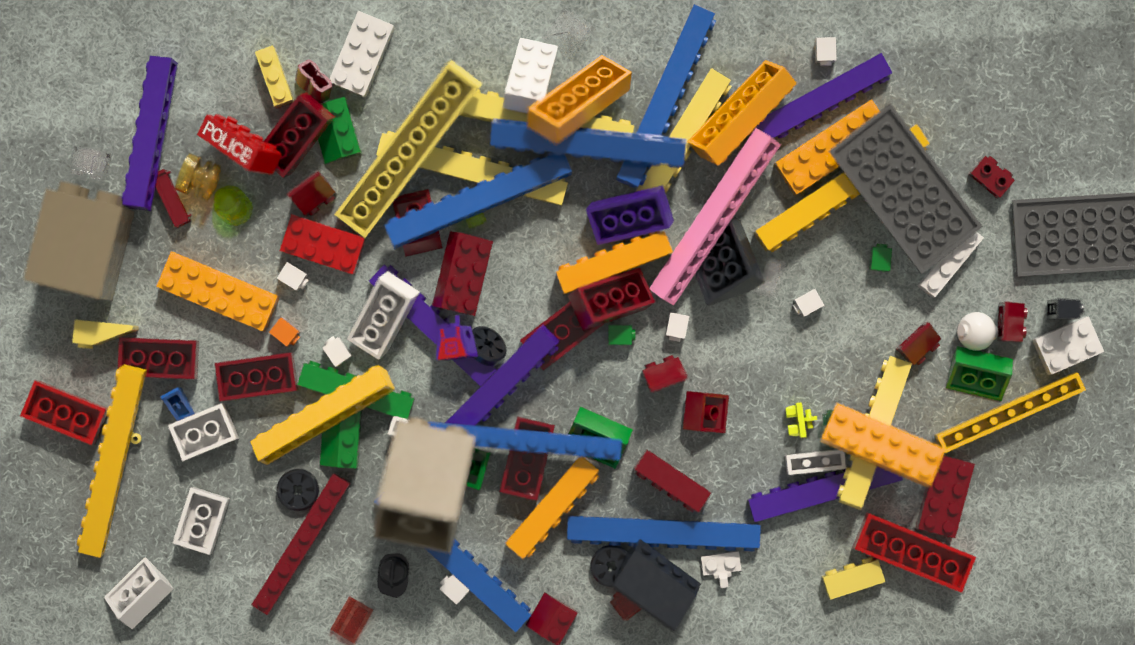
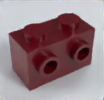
M984 156L968 175L995 198L999 199L1015 181L1012 178L1013 174L1004 168L1002 170L997 166L998 162L993 157Z

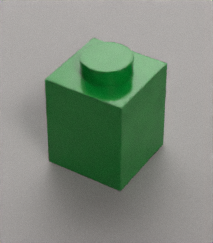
M877 243L876 247H871L869 270L890 272L892 248H888V244Z
M632 325L608 326V345H632V341L636 340V330L632 329Z

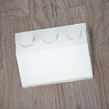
M144 557L104 598L116 617L133 629L174 588L164 575Z

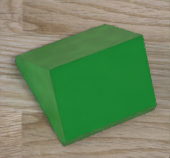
M473 447L470 473L467 481L468 487L477 490L481 489L491 452Z

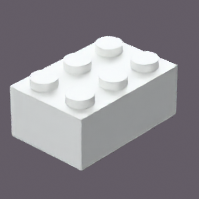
M1089 316L1032 339L1047 375H1052L1104 352Z
M225 403L168 425L182 461L239 439Z
M191 487L173 543L208 555L212 554L230 498Z

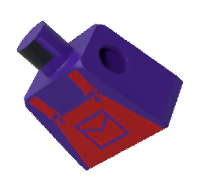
M459 315L448 316L449 327L438 330L436 360L448 361L478 357L472 328L470 326H460Z

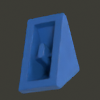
M178 387L161 396V399L177 421L195 414L182 387Z

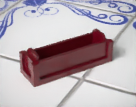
M162 169L158 171L155 187L174 226L179 228L191 222L190 217H192V214H187L169 176L172 172Z

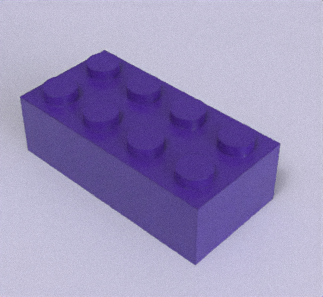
M663 185L594 201L586 209L597 245L669 229L674 222Z

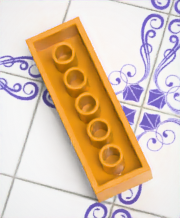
M601 55L529 107L527 127L558 144L630 90L632 72Z
M765 60L687 142L701 158L719 166L734 149L739 147L743 139L750 135L760 122L765 120L767 114L773 108H776L780 101L793 90L797 82L785 67Z
M872 99L774 163L794 196L839 167L828 151L879 112Z
M665 230L649 233V237L643 239L642 236L635 237L630 240V244L625 246L624 243L612 246L613 250L606 252L605 249L594 253L595 257L588 259L587 256L576 260L577 264L570 266L567 263L559 266V271H556L563 293H570L578 287L612 277L672 254L673 251Z
M172 251L156 286L263 332L266 331L280 298L278 295Z
M838 403L821 439V442L927 488L931 485L945 452V449Z
M579 456L505 544L522 559L525 556L529 558L536 550V543L538 541L542 543L549 535L548 529L550 527L555 528L559 524L561 514L563 512L567 514L574 506L573 500L576 497L580 499L587 491L585 486L596 481L599 477L597 474L599 469L584 456Z

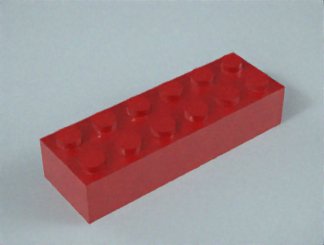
M867 512L852 546L855 550L961 593L976 560V557Z

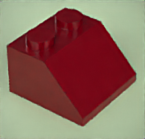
M999 303L997 341L1023 342V338H1026L1027 329L1024 327V319H1027L1028 310L1025 308V303Z
M924 322L896 350L909 363H912L911 366L915 364L920 365L926 359L924 355L927 352H933L940 346L938 342L941 340V337L929 322Z
M687 391L683 429L726 433L729 395Z
M544 592L526 626L553 644L560 645L578 611Z

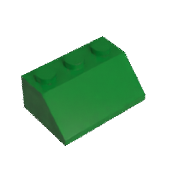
M342 97L322 103L321 105L335 116L334 120L318 139L325 164L362 154L347 99Z
M957 346L952 358L946 388L1002 401L1012 376L1013 359Z
M580 407L568 434L622 439L621 458L633 429ZM589 457L616 469L619 463L618 459Z
M362 410L322 433L321 466L358 468Z

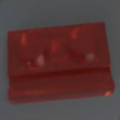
M349 596L330 630L355 643L374 609Z

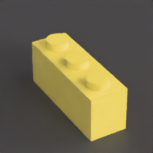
M270 46L256 51L255 54L274 106L279 108L293 103L294 99L275 47Z
M868 557L862 559L861 564L855 565L850 563L844 565L843 570L836 571L835 568L826 571V575L822 576L828 598L831 600L884 583L885 579L879 560Z

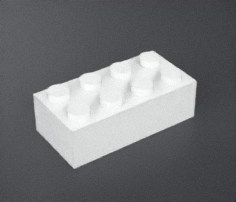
M358 11L331 74L330 81L332 85L366 98L394 32V25Z
M520 38L505 91L503 108L528 113L529 107L546 96L558 46Z
M387 271L378 279L347 340L379 360L390 349L420 292Z

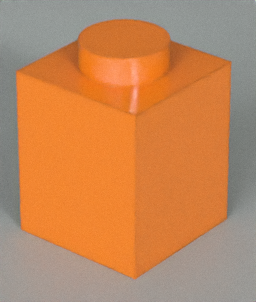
M282 317L269 331L270 334L287 347L290 345L294 346L300 339V336H298L300 331Z

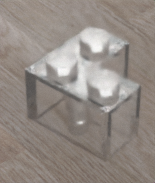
M766 257L762 271L765 283L750 291V293L776 299L786 261Z

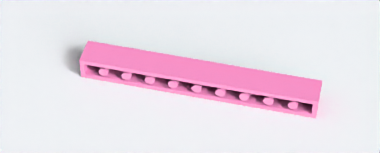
M755 128L649 288L652 292L670 304L675 305L780 147V143Z

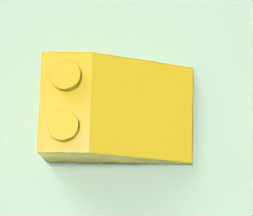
M75 320L72 343H78L80 348L93 349V345H101L138 331L139 326Z

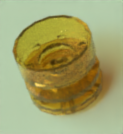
M189 153L181 166L175 190L188 195L195 188L194 197L198 199L201 195V200L207 202L218 185L221 165L215 163L212 167V162L208 160L204 167H201L202 158Z

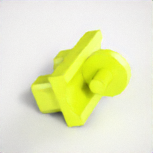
M801 402L785 408L786 418L797 417V424L787 425L788 435L799 436L800 438L806 437L805 421H807V429L813 428L812 421L818 420L817 416H812L811 409L805 410L806 417H804Z

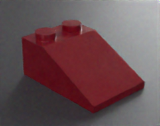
M317 171L287 195L305 216H313L320 211L318 207L322 204L328 205L335 200L334 195L337 193L324 175Z
M429 189L398 196L393 202L395 216L400 219L405 217V213L411 210H416L417 212L423 209L425 204L432 202ZM439 231L403 246L405 257L443 248Z
M673 355L663 358V363L656 365L654 361L644 365L645 369L642 370L650 392L688 379L679 357L674 358Z

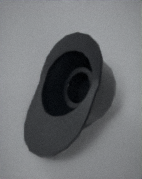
M400 553L386 554L379 563L378 589L381 594L394 598L400 597L407 589L409 563L406 557Z

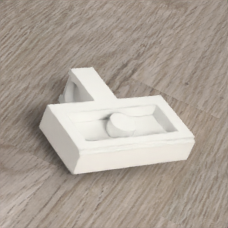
M739 551L701 556L703 576L714 574V579L719 578L720 588L728 587L727 577H732L731 572L741 571Z

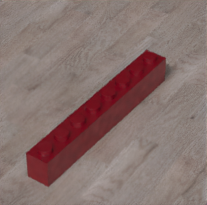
M336 473L332 474L251 604L253 607L266 615L270 614L351 483Z

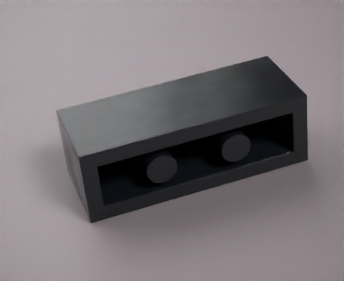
M1081 299L1047 300V319L1074 320L1081 319V315L1084 314V304H1081Z

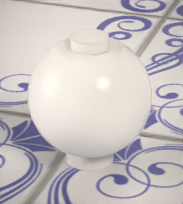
M973 312L961 319L957 327V335L963 346L970 350L979 351L989 347L997 338L998 328L986 314Z

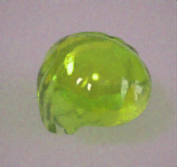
M233 185L221 187L216 191L213 199V209L217 216L231 226H239L246 223L252 215L253 204L245 192Z

